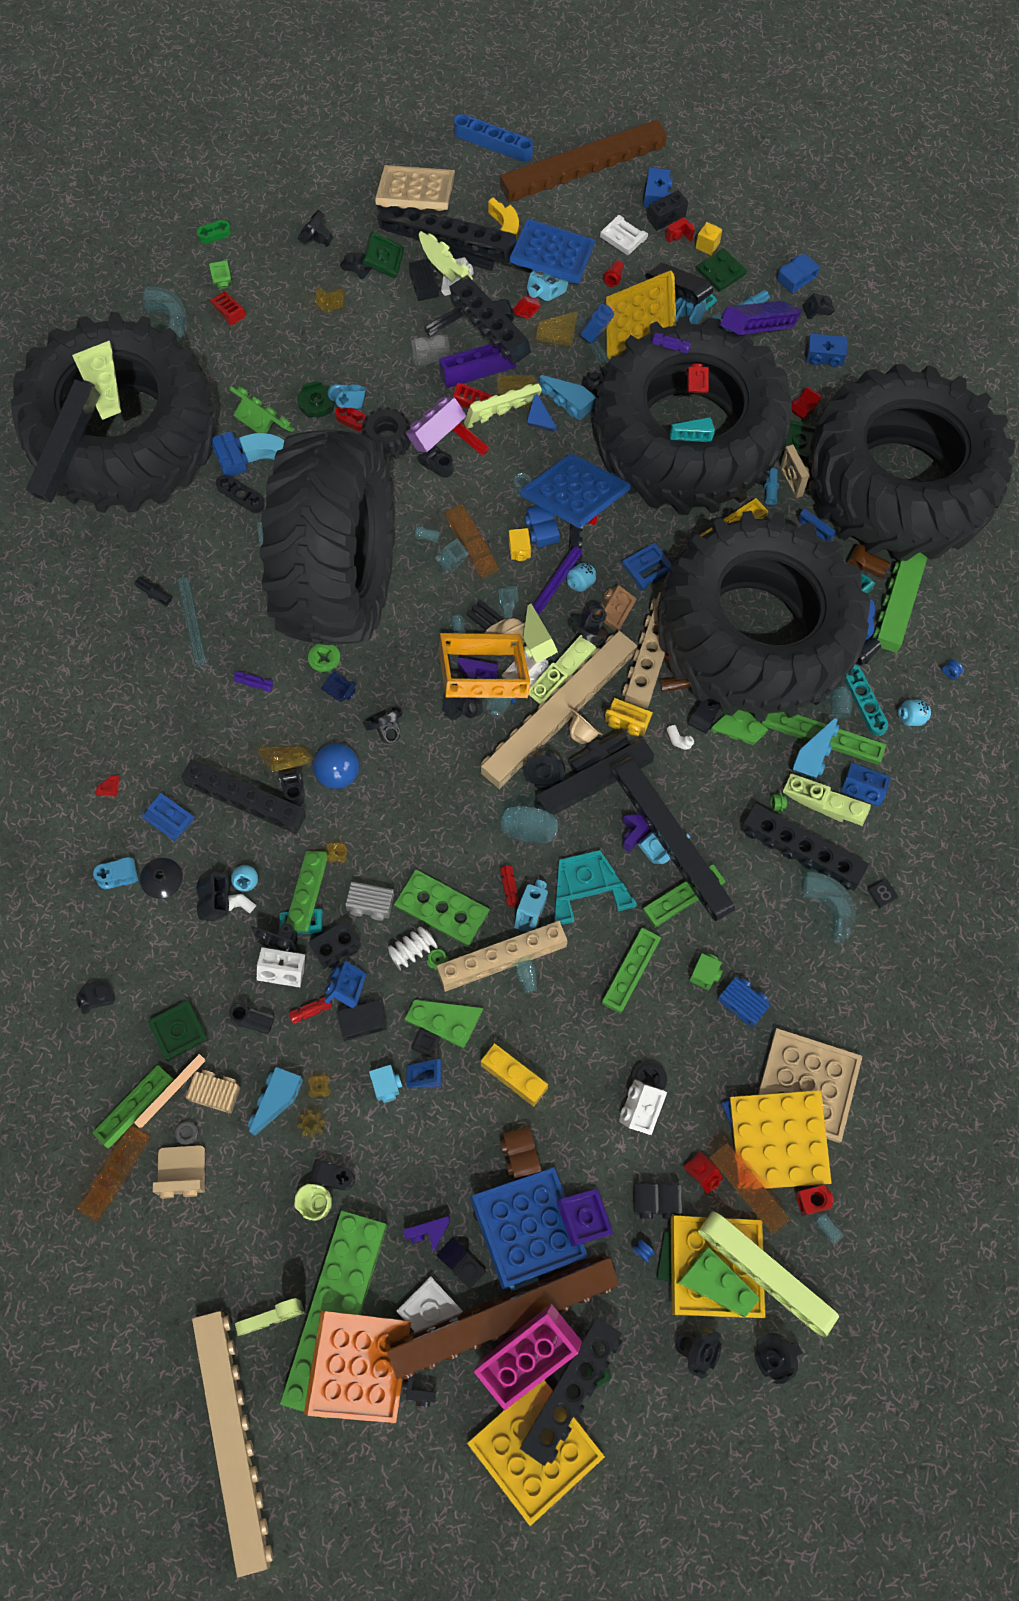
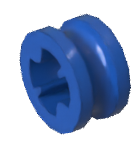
M949 660L947 665L943 666L942 671L950 679L956 680L962 674L963 667L957 661Z
M642 1240L638 1241V1246L632 1248L647 1263L650 1261L649 1257L655 1255V1252Z

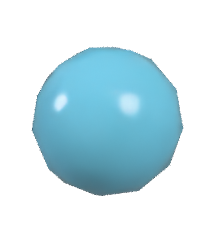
M241 865L233 870L231 883L235 889L241 892H248L257 885L258 874L253 867Z

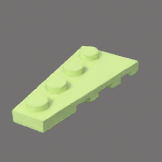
M529 384L517 391L510 390L504 395H494L482 402L475 401L470 405L464 424L467 428L473 427L472 423L479 420L481 423H484L495 413L500 416L509 411L512 406L516 409L533 401L534 395H540L542 389L539 384Z

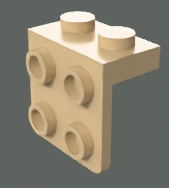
M203 1146L161 1148L158 1152V1182L153 1183V1193L158 1196L160 1195V1198L163 1199L174 1198L175 1194H183V1197H195L197 1193H205V1148Z

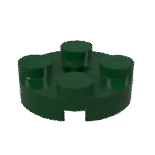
M318 381L305 384L297 395L299 409L309 418L322 417L332 412L335 401L328 397L330 386L322 385V382ZM314 397L321 399L318 402L313 401Z

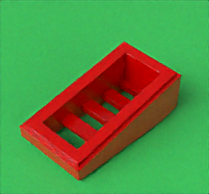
M225 291L210 300V303L230 326L246 317L243 307Z
M458 382L453 394L460 407L470 408V405L475 402L476 397L479 398L478 401L482 402L483 399L488 400L493 396Z

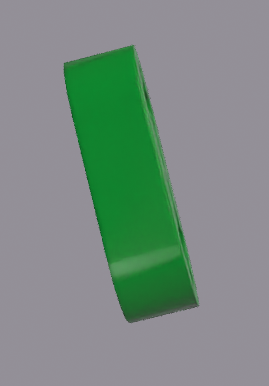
M226 220L212 222L197 229L198 240L205 244L226 238L231 234L230 224Z

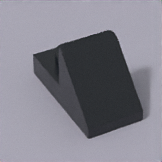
M453 1238L436 1255L469 1289L486 1272Z

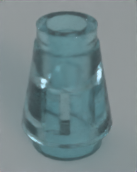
M532 960L515 964V973L525 994L537 991L536 965H533Z

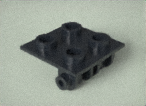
M283 924L277 935L251 926L259 944L266 947L274 945L279 947L278 950L298 952L295 947L297 936L292 925Z

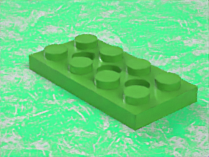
M418 870L414 871L394 904V907L467 947L472 943L490 912L489 908ZM426 893L430 899L426 903H421L417 900L418 895ZM439 903H445L448 906V910L445 913L437 912L436 906ZM456 914H465L467 920L464 923H457L454 919Z

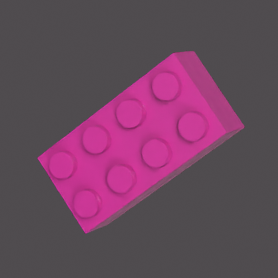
M550 1304L478 1361L473 1372L505 1411L579 1353L582 1341L555 1307Z

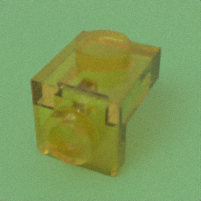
M321 287L317 288L315 302L324 312L344 308L345 292L342 288L327 293Z

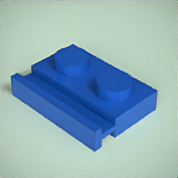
M162 793L147 808L146 813L141 815L145 821L174 842L195 819L193 815Z

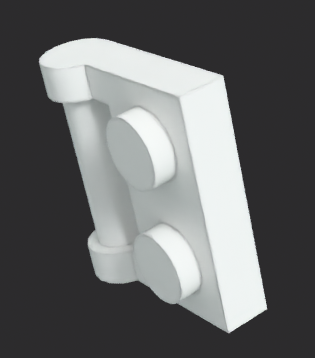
M618 215L601 231L600 237L626 255H629L639 244L647 239L648 233L640 231L626 222L624 217Z

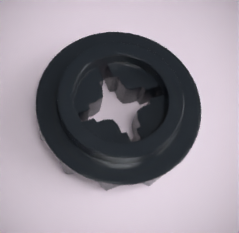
M596 370L594 373L588 372L582 379L581 386L585 387L596 398L599 397L597 393L600 383L603 382L605 377L604 372L597 373ZM600 380V383L593 387V382Z
M645 1061L634 1068L631 1077L632 1084L634 1080L643 1083L645 1073L648 1076L657 1074L653 1079V1086L658 1089H665L667 1075L661 1065L653 1061Z

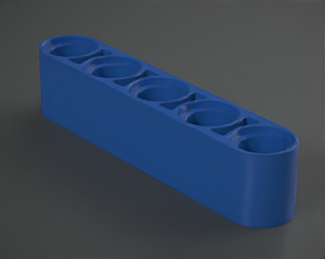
M459 114L454 118V134L456 137L522 162H528L532 159L533 141L531 139L464 114Z

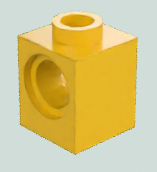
M528 528L509 530L508 540L511 560L524 561L530 558L531 545Z

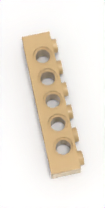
M659 592L657 599L653 598L650 610L653 613L652 616H647L644 627L648 628L646 633L642 632L639 641L642 647L641 650H636L633 661H636L635 667L631 666L628 678L631 681L630 684H625L622 693L623 696H626L624 702L643 709H648L665 656V652H662L659 645V635L653 633L658 632L659 627L657 610L661 592ZM647 649H654L655 652H650ZM642 666H648L650 669H644ZM636 683H642L644 686L639 687Z
M560 921L437 965V973L444 992L565 948L567 946V938Z

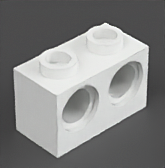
M261 948L257 964V980L300 987L305 968V955Z

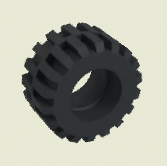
M385 407L384 410L378 408L376 412L373 410L370 412V416L367 415L365 417V421L362 423V435L382 442L384 454H388L389 461H392L391 457L398 459L399 454L403 456L405 449H409L411 441L406 432L410 429L407 417H404L402 412L398 413L397 409L393 408V410H390L389 407ZM383 431H392L395 433L388 437H382L378 435Z

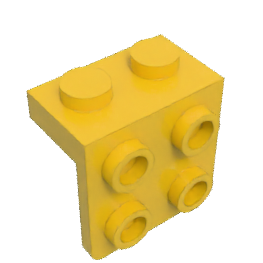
M614 698L610 710H606L605 722L611 728L617 730L623 728L632 736L638 737L641 735L644 737L653 712Z

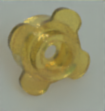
M342 843L327 844V860L331 863L336 861L344 864L347 861L345 857L347 855L346 846Z
M329 1076L309 1077L310 1091L308 1095L311 1098H316L317 1096L328 1097L331 1094L328 1085L330 1082Z

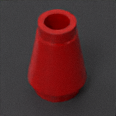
M614 261L604 273V282L607 286L615 287L621 282L624 267L621 261Z

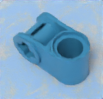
M334 384L328 390V397L341 408L361 409L366 388L355 384Z
M122 858L114 862L100 864L93 871L95 880L103 889L129 885L138 881L133 858Z

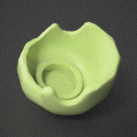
M306 1184L300 1187L295 1195V1209L305 1219L321 1220L327 1216L332 1207L331 1194L321 1185Z

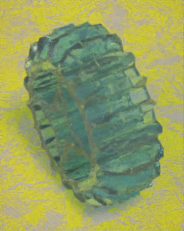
M510 807L505 810L501 818L502 832L512 839L526 843L542 844V842H551L558 831V822L554 815L534 807Z

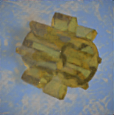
M309 1110L308 1115L305 1117L300 1115L302 1124H298L297 1127L298 1129H304L302 1132L303 1137L310 1134L312 1139L315 1140V1134L318 1132L322 1135L324 1134L321 1126L326 1125V1121H319L322 1115L320 1112L315 1116ZM310 1120H314L317 1123L313 1126L312 1130L306 1126L310 1124Z

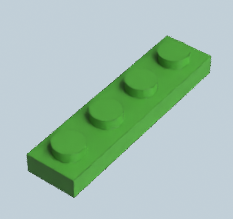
M306 851L286 921L287 924L292 925L294 931L308 932L328 859L326 852Z
M714 865L709 866L722 886L725 883L724 878ZM684 882L644 907L643 912L654 928H656L699 899L688 883Z
M641 928L602 1001L603 1005L620 1014L623 1012L661 937Z
M157 1065L92 1134L109 1149L174 1079Z

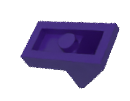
M458 657V670L465 679H476L477 676L481 679H497L498 664Z
M640 814L623 817L622 823L631 829L623 838V849L629 853L650 829Z
M448 1217L404 1229L406 1241L411 1240V1243L414 1244L424 1241V1236L429 1235L433 1252H435L450 1221Z

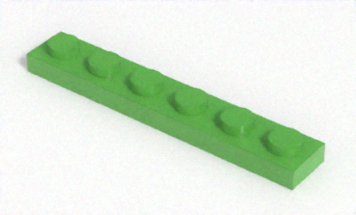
M784 712L768 714L766 720L762 721V725L767 728L806 741H810L827 726V724L798 714L788 718ZM838 729L836 737L832 736L829 743L832 745V750L876 765H880L886 748V744L842 729Z

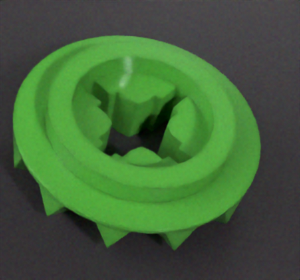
M319 643L309 651L308 662L313 670H317L320 673H329L332 669L337 668L340 662V652L334 645ZM319 654L324 657L328 655L329 662L325 660L320 662L321 657Z

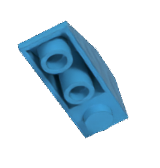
M544 375L540 376L539 385L542 389L541 392L553 398L555 404L565 408L571 417H575L580 421L595 408L596 397L585 387Z
M833 719L798 751L791 771L816 779L818 775H822L825 764L822 763L824 756H829L832 745L829 744L831 737H836L840 726L836 724L838 719Z
M277 1067L274 1073L270 1072L266 1081V1085H268L265 1094L261 1093L257 1102V1106H259L256 1115L253 1114L248 1123L249 1132L252 1135H257L295 1101L303 1082L301 1076Z

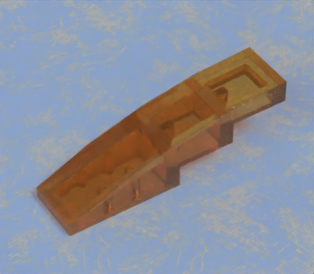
M461 504L444 512L460 546L464 548L470 562L474 564L481 580L500 571L498 565L464 506Z
M130 1126L104 1162V1168L93 1181L91 1190L78 1206L77 1210L79 1213L98 1223L150 1140L149 1135Z
M728 1143L710 1157L773 1235L791 1220Z

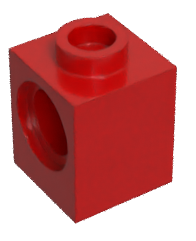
M825 1184L802 1190L795 1194L802 1217L832 1208L831 1203L834 1202L830 1189L826 1188ZM812 1194L819 1196L821 1200L819 1206H815L811 1202Z

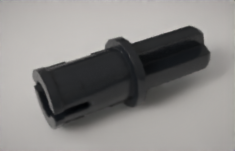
M138 577L134 583L136 587L148 594V598L157 600L165 607L173 599V596L160 589L159 585H153L143 577Z

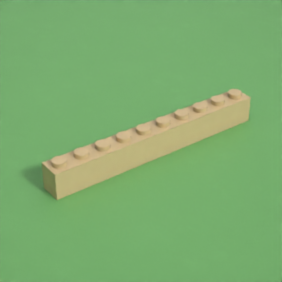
M620 631L615 635L609 636L605 645L601 649L597 648L592 654V658L588 662L584 661L578 668V672L575 675L571 674L566 679L565 685L555 689L551 698L547 702H542L537 712L533 716L529 715L523 722L524 725L520 729L516 728L510 734V739L505 743H500L495 753L483 760L481 763V774L500 789L525 764V761L531 754L538 752L574 716L568 707L578 712L635 655L637 645Z
M219 1311L193 1318L192 1321L238 1578L268 1569L270 1562L273 1561L271 1545L266 1546L265 1535L268 1534L266 1519H262L260 1508H263V1498L261 1492L257 1493L255 1482L259 1481L256 1466L252 1467L250 1456L254 1455L252 1441H247L246 1430H249L247 1415L242 1414L241 1405H244L245 1401L242 1389L238 1390L236 1381L240 1379L238 1365H234L232 1355H235L234 1342L229 1340L227 1332L231 1330L230 1319L228 1315H224V1312Z

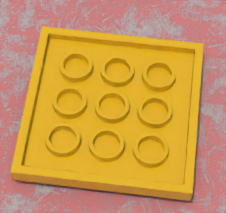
M671 270L606 297V305L611 307L614 312V317L606 327L607 357L609 360L612 356L619 357L625 351V340L630 335L639 339L650 333V324L658 321L663 328L676 326L675 276Z
M821 1090L729 1097L739 1190L832 1184Z
M671 1216L672 1315L765 1318L764 1289L698 1233L707 1217ZM725 1218L763 1250L762 1220ZM706 1247H709L760 1298L746 1317H742L718 1305L716 1302L698 1295L695 1291L677 1284L679 1279Z
M545 1380L500 1413L467 1443L529 1526L538 1520L605 1458L574 1417L569 1424L572 1430L565 1442L560 1440L556 1446L559 1452L552 1464L547 1462L543 1466L519 1449L553 1391ZM558 1406L554 1409L553 1416L558 1422L565 1420L567 1411L564 1407ZM546 1428L540 1434V1439L544 1444H549L554 1439V1433L551 1429Z

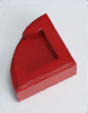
M120 776L108 777L109 779L99 784L95 791L96 796L117 797Z

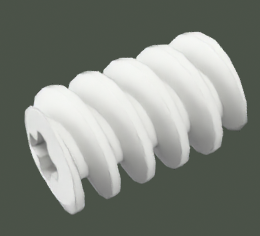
M422 927L417 928L418 934L413 931L410 933L411 939L404 936V944L400 941L395 942L396 949L391 945L388 947L389 955L400 971V964L408 967V959L416 962V954L422 958L423 949L430 953V945L438 948L430 933Z

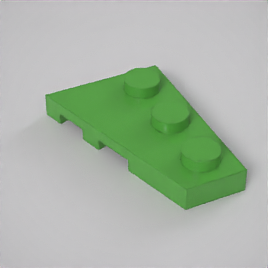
M414 1000L405 1017V1021L465 1049L483 1012V1008Z
M709 1247L702 1251L677 1282V1284L695 1291L698 1295L706 1297L742 1317H746L760 1299Z

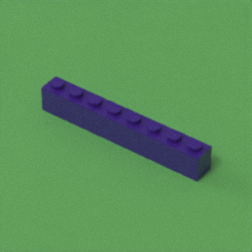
M784 301L728 306L722 313L720 325L739 335L794 328L802 310Z

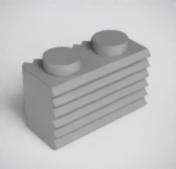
M351 882L346 909L354 916L360 917L366 914L371 915L372 919L382 921L384 918L389 919L395 895L394 889Z

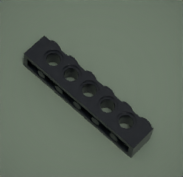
M468 275L449 286L451 292L449 296L454 305L457 304L463 315L469 317L473 326H477L481 334L489 338L491 345L500 350L505 360L508 359L513 365L531 353L529 340Z
M190 760L181 776L185 786L294 834L298 833L306 818L302 807L195 760Z
M755 803L741 829L747 837L751 839L757 838L763 842L764 846L781 851L782 855L788 859L794 858L801 862L804 868L818 871L821 877L838 882L839 886L845 890L854 891L869 866V863ZM761 826L769 827L770 831H764ZM780 836H786L789 842L781 840ZM799 846H805L808 852L801 851ZM818 856L825 857L827 862H821ZM837 866H842L846 872H840Z
M595 1318L582 1340L579 1353L571 1359L519 1447L520 1450L543 1466L547 1462L553 1463L559 1452L556 1446L560 1440L565 1442L572 1430L569 1427L573 1417L578 1419L585 1407L581 1404L585 1396L591 1397L598 1385L594 1382L599 1373L603 1375L610 1364L607 1361L610 1353L616 1354L623 1342L619 1339L622 1334L600 1318ZM595 1341H600L604 1344L605 1351L601 1356L595 1355L592 1351V1345ZM584 1362L589 1363L592 1367V1374L587 1378L581 1376L579 1372V1367ZM571 1384H575L580 1390L578 1398L574 1400L570 1399L566 1394V1389ZM558 1406L564 1407L567 1411L565 1420L561 1422L556 1421L553 1416L554 1409ZM546 1428L551 1429L554 1433V1439L549 1444H544L540 1439L542 1430Z

